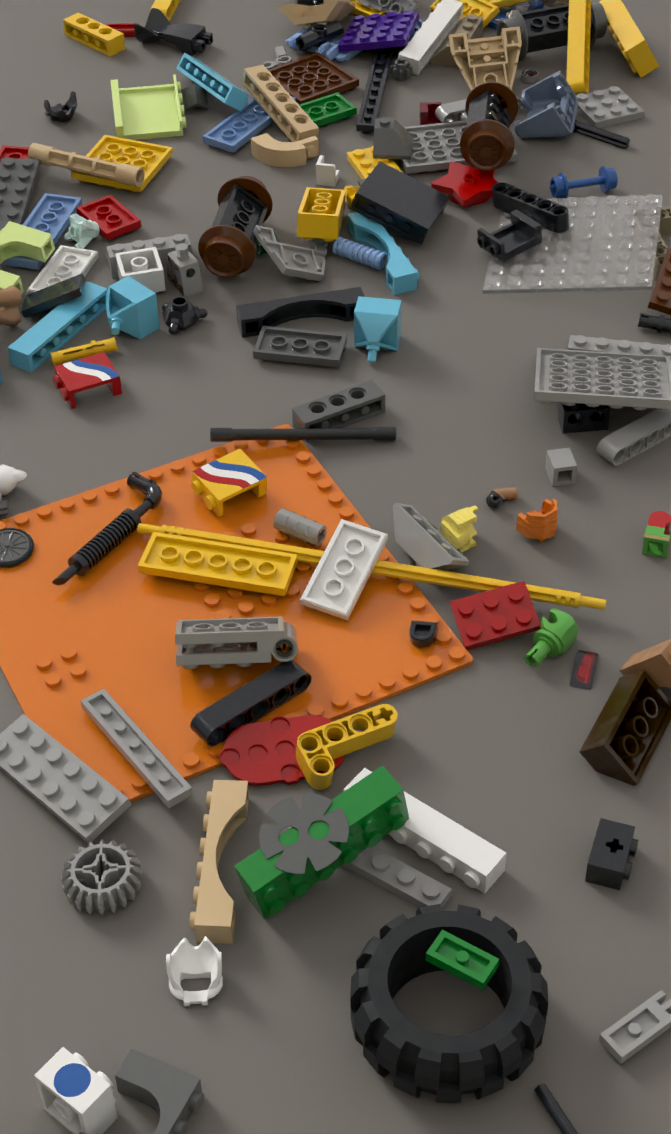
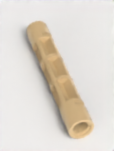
M32 143L28 150V158L39 159L40 164L58 166L69 169L72 172L79 171L92 174L94 177L109 178L131 186L140 187L145 177L144 169L141 167L108 162L102 158H91L80 155L77 152H65L47 145Z

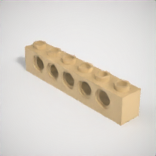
M263 64L244 69L242 85L292 142L312 136L317 137L319 133L318 126Z

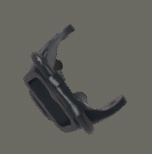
M74 91L70 93V98L65 105L59 103L54 107H50L49 101L44 100L45 115L49 116L53 121L67 122L71 120L77 108L76 93Z

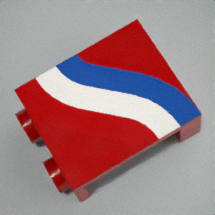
M105 352L54 366L55 376H53L55 388L60 389L63 401H67L71 409L76 408L74 393L106 384L113 396L122 394L120 376Z

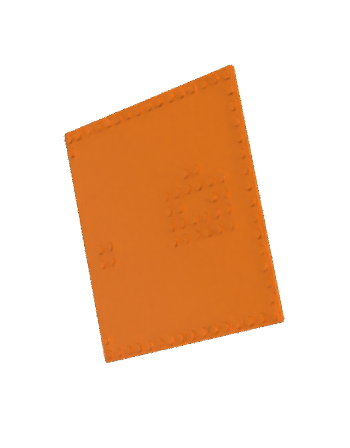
M283 424L271 429L293 428L289 424ZM302 440L233 441L138 473L145 478L156 481V484L162 491V499L157 507L149 509L140 517L142 524L160 527L162 525L176 526L321 551L326 550L341 519L371 528ZM241 449L267 476V494L258 497L252 489L242 492L223 502V516L218 517L213 510L207 508L204 500L193 492L191 488L192 471L235 450ZM128 477L0 520V529H21L27 532L34 542L33 552L26 561L12 567H0V668L24 715L129 798L130 802L155 792L82 709L80 702L82 699L105 689L185 780H188L222 766L219 754L223 750L226 741L224 740L215 746L207 745L190 728V723L194 716L282 663L271 655V662L252 663L248 667L226 664V666L221 668L199 665V667L194 669L183 668V665L176 666L177 645H175V631L177 620L283 616V622H289L295 627L298 652L293 660L311 675V683L305 691L253 723L270 721L278 716L291 718L305 715L322 716L334 721L470 666L473 663L471 654L465 649L464 645L412 580L370 574L347 621L301 605L300 598L317 567L315 564L297 562L285 596L143 574L138 572V564L152 535L138 533L136 529L84 576L75 574L65 584L54 585L52 583L53 580L69 567L68 559L125 509H132L134 511L144 502L146 495L128 486ZM284 508L325 525L327 533L324 541L319 546H315L275 529L273 525L277 512ZM384 546L378 560L398 563ZM411 621L437 622L438 631L434 643L427 647L413 645L409 635Z

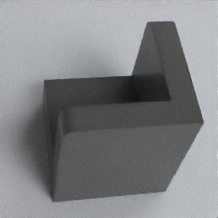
M193 84L181 90L184 110L187 111L196 106L205 110L209 108L207 91L201 86Z

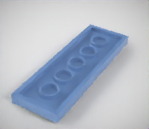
M253 98L247 102L242 111H235L203 135V143L234 153L251 138L273 123L274 120Z
M45 193L23 225L51 234L55 246L70 224V215L77 213L76 207L82 206V198ZM15 256L6 259L1 264L39 270L44 262L25 256Z

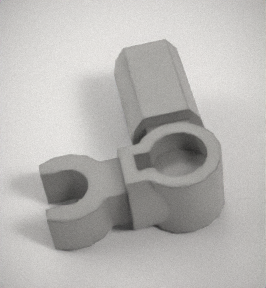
M278 46L274 49L277 59L264 62V66L269 70L292 62L291 57L288 56L284 46Z

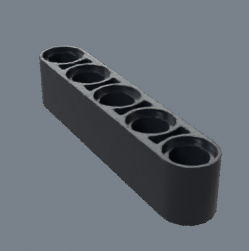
M500 182L492 186L493 205L495 208L509 214L514 210H518L541 224V227L555 233H563L569 230V212L566 206L508 183Z
M293 659L288 662H282L197 713L190 723V728L207 745H218L226 740L235 729L257 721L305 691L310 685L312 677Z

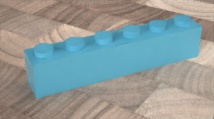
M186 53L183 54L176 68L223 103L242 111L243 107L247 104L249 94L203 62Z
M87 281L84 285L82 296L58 305L8 347L11 365L30 373L36 370L51 357L50 352L58 351L106 310L108 289Z

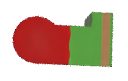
M656 511L649 516L644 534L642 554L667 558L671 516L668 513Z

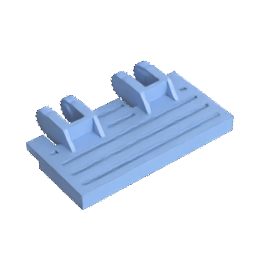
M312 29L300 30L285 40L286 44L289 45V48L294 49L297 47L298 49L296 38ZM339 37L324 43L320 47H313L307 50L313 53L318 52L331 61L336 58V60L341 62H347L361 52V50L339 52L338 44L342 39Z

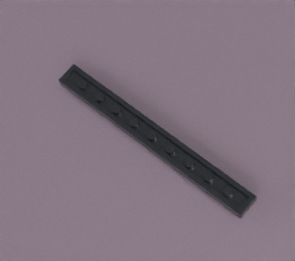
M395 47L375 49L356 124V131L363 133L374 132L375 119L379 116Z

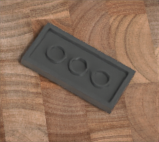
M262 326L253 350V359L339 367L347 343V334Z

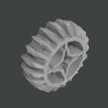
M103 839L97 845L90 841L86 849L79 846L78 854L70 853L69 862H64V872L61 875L63 892L68 897L71 905L76 904L79 912L86 908L89 915L95 910H99L102 916L105 910L110 909L115 914L117 906L126 908L127 900L134 901L135 892L140 891V882H142L143 878L142 870H140V861L136 858L133 849L128 850L124 843L117 846L114 839L109 844H105Z

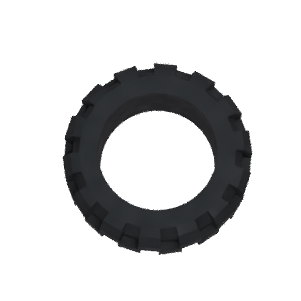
M440 904L419 907L416 910L415 917L407 919L402 913L385 924L380 929V939L373 936L365 945L356 960V972L351 977V1023L355 1040L363 1046V1056L383 1078L392 1073L394 1075V1086L399 1090L416 1098H419L421 1091L436 1094V1103H460L461 1095L474 1093L477 1100L502 1090L505 1077L510 1081L516 1080L533 1062L534 1051L542 1044L546 1025L548 986L547 981L541 975L542 965L530 945L525 940L517 943L518 933L513 927L497 916L492 921L481 917L480 909L459 904L457 911H441ZM442 930L499 959V967L487 986L498 996L504 1006V1010L493 1022L471 1033L444 1035L427 1031L404 1017L393 1002L397 992L412 979L429 972L445 971L426 961V952Z

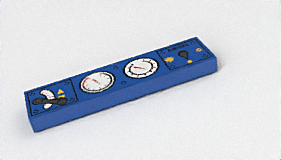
M530 0L526 3H520L493 18L489 22V27L497 30L498 22L502 19H508V15L512 10L526 12L544 8V2Z

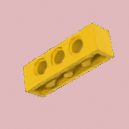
M80 13L63 19L65 36L109 57L125 50L124 33Z

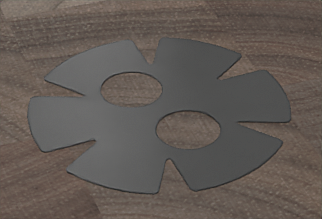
M304 793L301 809L298 808L292 796L287 797L274 805L267 813L279 825L261 824L259 832L261 850L266 858L284 851L275 863V867L282 871L304 874L307 857H309L314 869L319 871L334 862L342 853L341 850L330 844L329 841L346 843L348 840L349 826L345 813L341 808H338L324 815L332 800L322 795ZM321 820L329 825V833L323 839H313L308 833V828L313 822ZM294 827L299 831L300 836L295 844L286 846L280 843L278 835L283 828Z

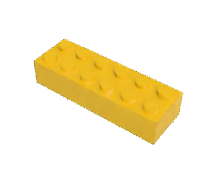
M601 0L599 3L602 4L606 13L607 28L633 73L637 72L640 78L658 68L659 64L621 0Z

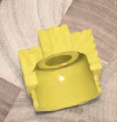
M476 505L455 511L443 517L441 521V534L456 550L458 549L461 552L476 546V541L472 539L473 536L477 535L472 524L477 521V516L473 513L478 510Z

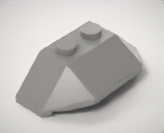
M394 503L395 541L402 547V552L416 562V566L446 571L469 564L470 561L458 549L456 550L441 532L412 505Z

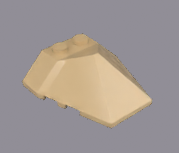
M324 0V4L314 6L299 4L279 6V10L294 25L302 26V29H309L317 24L326 25L335 20L341 21L356 8L355 4L350 2V0Z
M520 26L502 28L501 36L467 40V33L449 34L451 54L470 91L486 82H498L512 90L522 45Z

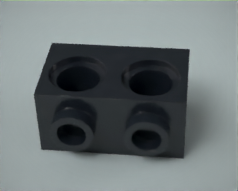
M559 402L558 421L562 434L608 430L610 407L609 405L589 407L582 403L569 406Z

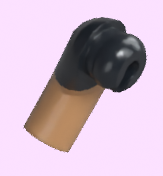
M516 487L493 489L487 496L486 503L491 508H498L505 500L517 499Z

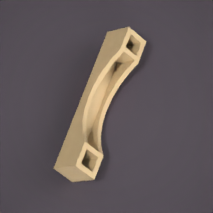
M214 780L212 791H207L206 807L210 810L209 814H204L203 831L207 833L206 838H201L200 855H203V862L197 863V880H200V885L194 886L193 904L197 905L196 912L191 911L190 930H195L196 943H201L203 938L206 937L212 943L233 944L236 919L234 900L226 892L219 878L218 865L228 840L237 829L247 822L249 806L248 781Z

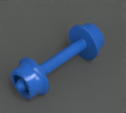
M602 166L599 169V177L567 181L565 174L560 173L557 177H553L550 180L551 194L553 198L565 200L568 197L569 189L599 184L601 190L607 193L610 189L617 187L618 178L616 170Z

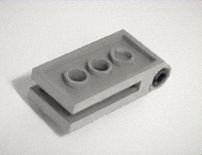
M283 616L177 620L175 631V645H177L176 666L183 665V668L194 669L199 667V665L221 668L226 666V664L248 667L252 663L271 662V655L278 661L288 662L298 652L296 629L291 623L283 622Z

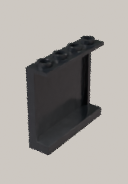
M379 161L357 190L350 209L422 245L428 231L440 213L444 212L450 197Z

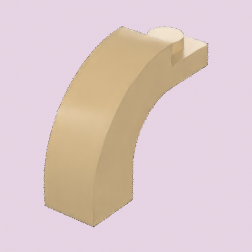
M268 133L251 138V154L258 161L270 166L297 167L306 165L307 159L319 156V141L316 136H312L296 142H280L273 139Z

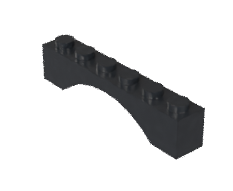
M361 287L236 305L237 324L241 336L244 338L259 335L262 326L276 327L282 323L301 318L322 317L345 322L354 321V310L358 296H365Z

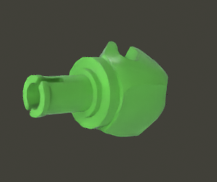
M552 608L549 614L550 623L545 617H542L541 629L533 637L536 645L524 656V660L529 666L532 665L533 668H537L547 655L556 657L572 647L578 635V627L572 616L564 611Z

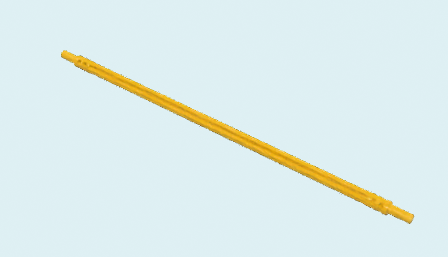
M139 523L137 528L138 533L148 535L158 532L297 554L298 562L318 565L325 552L176 526L162 525L160 527ZM377 560L371 574L478 592H485L516 583ZM526 584L530 598L533 601L574 608L584 606L605 610L606 607L605 599L581 596V593Z

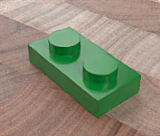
M444 930L440 932L426 952V961L481 990H484L499 967V959Z

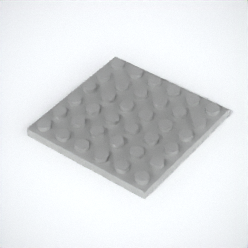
M537 348L534 400L542 404L562 402L564 405L572 406L576 403H582L589 407L609 405V407L615 409L629 406L636 410L656 408L658 411L667 412L671 409L670 356Z

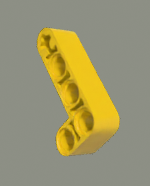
M380 704L302 733L297 740L296 761L308 784L316 790L327 789L332 784L334 772L333 759L392 737L395 733L398 716L397 710L389 704ZM306 748H310V749H312L313 751H307V750H305V749H306ZM316 771H324L326 773L321 774Z

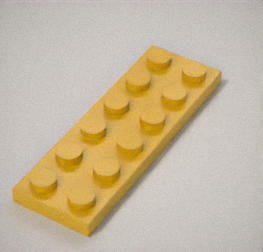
M153 532L139 561L138 572L285 596L296 568L298 557L297 554Z

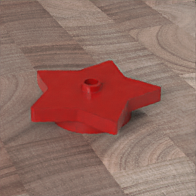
M451 161L448 174L431 182V187L450 197L449 200L463 207L479 205L492 197V186L498 183L494 179L496 169L482 171Z

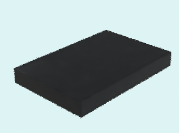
M83 273L26 295L21 309L23 317L27 318L82 296L86 281Z

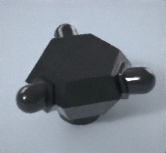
M176 296L171 299V303H164L162 305L165 324L169 327V333L172 335L177 334L178 330H186L195 325L199 318H205L208 314L207 310L194 306L184 296Z

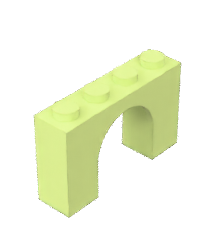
M11 221L0 231V264L6 259L15 256H25L46 262L55 250L52 235ZM0 270V290L14 286L22 294L24 289L20 276Z

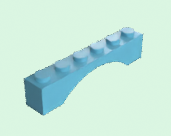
M357 212L347 214V230L354 241L387 254L386 285L393 295L417 290L419 272L412 266L409 258H406L403 254L402 249L396 245L393 237L387 233L385 226Z

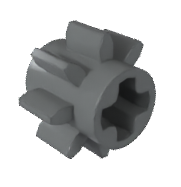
M397 59L394 65L390 66V74H393V78L397 81H406L409 75H412V66H410V62L408 63L406 59Z

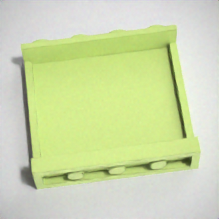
M176 74L173 75L174 84L119 88L118 79L110 80L117 137L141 140L183 136V128H186L184 105H181L183 104L181 84L177 82Z

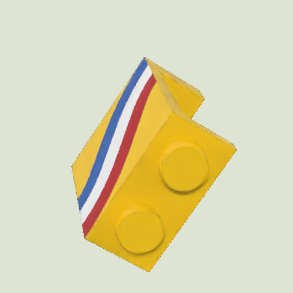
M238 449L192 471L191 488L196 495H199L204 500L207 508L213 510L220 517L223 516V502L242 492L252 489L258 497L267 494V476L241 449Z

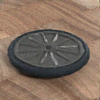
M0 529V567H12L26 561L34 549V542L31 536L21 529Z

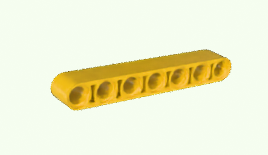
M569 0L566 80L576 96L580 93L585 94L589 92L591 0Z

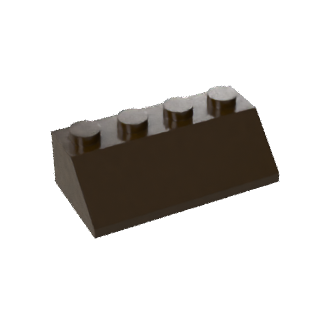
M645 670L619 678L579 751L596 772L632 786L638 785L671 720V701Z

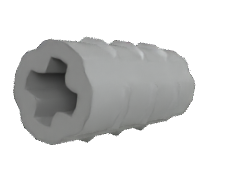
M281 508L274 518L273 527L284 534L293 536L295 539H301L305 543L319 546L325 539L327 527L316 522V520H310L305 516Z

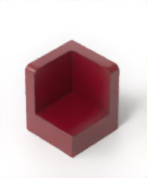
M441 102L420 103V125L441 123L435 117V111L437 107L442 105Z

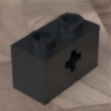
M600 818L587 864L585 882L616 890L621 889L623 879L629 880L633 863L628 862L629 856L635 857L639 840L633 838L635 826Z

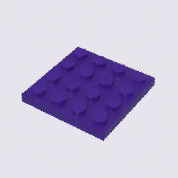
M405 11L400 14L390 12L387 15L355 16L352 18L338 44L339 52L407 46L420 19L419 12Z

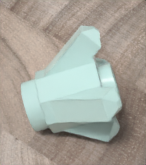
M74 213L70 215L71 225L64 239L68 242L75 240L77 242L75 246L84 249L92 239L98 237L100 232L99 225L95 221L87 220Z

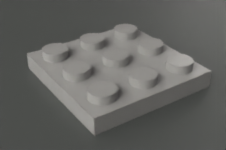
M618 86L594 90L585 94L580 93L576 96L578 100L577 112L590 125L598 128L644 118V110Z

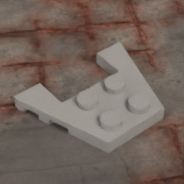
M255 226L253 234L283 275L321 282L324 276L328 241L314 238L308 242L310 248L279 243L276 241L273 228Z

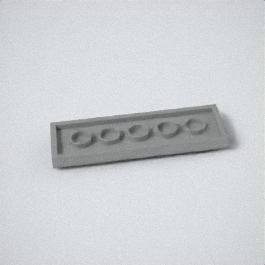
M22 714L0 734V769L88 844L132 805L129 798L26 715Z

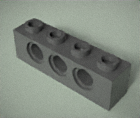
M370 380L292 408L293 427L344 428L385 413V394Z

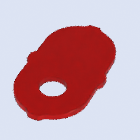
M317 715L291 718L278 716L270 721L243 725L235 729L226 739L223 750L219 754L220 763L238 781H248V785L296 784L299 780L306 779L296 761L298 737L306 731L333 721ZM346 755L333 759L334 771L341 766ZM316 771L321 774L326 773L324 771Z

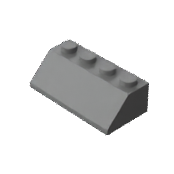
M176 234L170 237H156L151 240H137L132 243H118L106 246L105 253L112 278H118L115 253L156 247L163 270H167V254L176 251L175 247L177 244H187L188 250L192 254L188 235Z

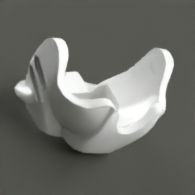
M204 937L199 946H192L186 938H183L171 954H166L170 992L176 998L184 1001V1007L190 1006V1004L208 1006V999L215 997L223 986V976L221 975L222 952H219L212 942ZM211 978L208 990L184 991L181 987L183 979Z

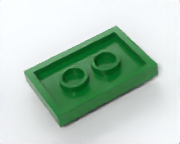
M338 92L299 105L318 127L332 124L334 121L347 119L357 114V107Z

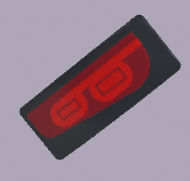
M578 650L570 686L591 689L599 656L598 653Z

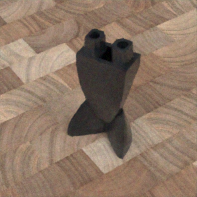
M157 8L151 9L145 27L137 23L134 24L135 35L139 42L164 39L190 56H193L196 52H204L206 45L213 43V34L206 32L205 26L187 23L171 25L165 15Z

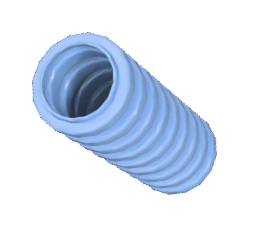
M338 237L334 241L333 253L357 263L360 262L368 267L371 266L377 270H382L387 263V254L385 252L368 246L365 247L343 237Z

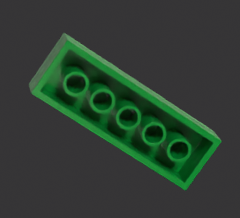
M383 765L332 799L331 805L324 815L341 808L346 815L349 826V835L346 843L329 841L330 844L342 852L330 865L316 871L309 857H307L304 874L288 873L275 867V863L284 851L266 858L260 848L234 866L244 893L263 919L279 913L288 902L294 898L302 897L314 884L320 880L328 879L340 866L351 863L357 858L359 853L368 847L377 845L385 835L405 825L409 819L404 790ZM321 820L315 821L309 826L308 833L313 839H323L329 833V825ZM291 827L279 835L278 839L283 845L290 846L298 841L300 834L296 828Z

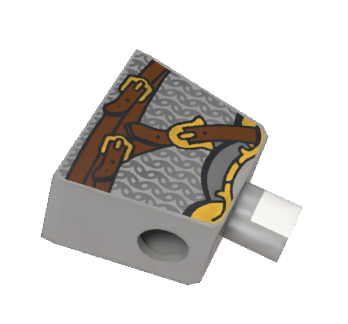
M185 243L177 244L175 247L176 251L167 254V279L182 296L187 298L203 292L198 260L189 252L188 245Z

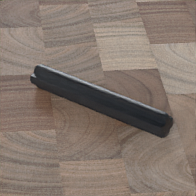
M575 120L573 131L624 149L629 146L630 139Z

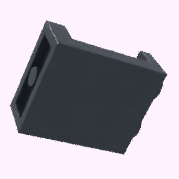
M514 210L510 212L511 224L492 233H488L482 228L478 229L477 243L481 249L504 262L543 242L541 224L520 211Z

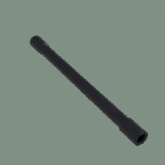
M396 427L210 428V442L246 440L395 441Z

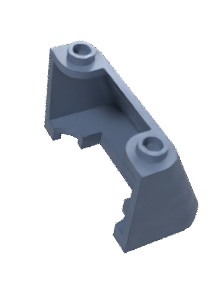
M561 71L522 91V98L520 100L522 101L523 108H527L528 114L526 120L515 122L514 131L518 137H563L573 133L578 100Z

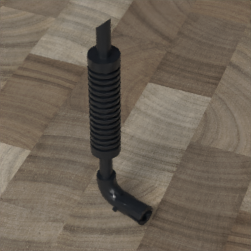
M132 472L127 479V485L146 495L144 502L134 511L132 509H125L68 559L69 567L55 578L52 583L54 585H63L75 574L84 576L138 528V524L141 523L140 517L149 509L157 507L161 502L162 491L156 484V481Z

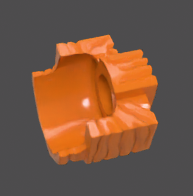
M548 499L544 500L539 512L533 510L525 515L522 512L517 515L516 530L526 538L537 539L540 542L555 536L558 520L557 500L552 499V502Z

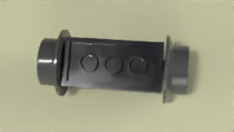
M599 2L591 3L590 47L594 45L596 39L604 37L607 30L606 13ZM569 4L526 12L512 10L508 15V19H502L498 22L497 36H501L502 28L520 26L522 45L519 61L525 59L527 53L567 46Z

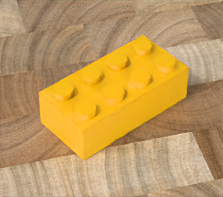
M306 187L297 213V237H302L304 240L320 238L328 242L334 241V239L337 240L345 214L346 190Z

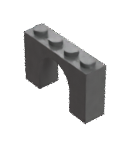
M134 1049L129 1051L115 1074L119 1093L150 1106L160 1116L159 1124L153 1134H185L191 1114L198 1112L204 1100L200 1078Z

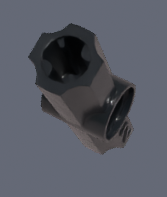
M337 20L326 25H314L311 31L301 34L296 38V45L300 51L320 47L324 43L341 36L344 33V27Z

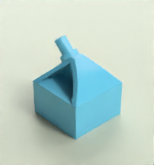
M130 276L108 286L106 311L108 324L113 335H118L121 330L138 339H142L160 329L155 292Z
M358 296L354 310V347L366 348L368 350V362H376L377 351L380 349L398 350L401 338L402 300Z

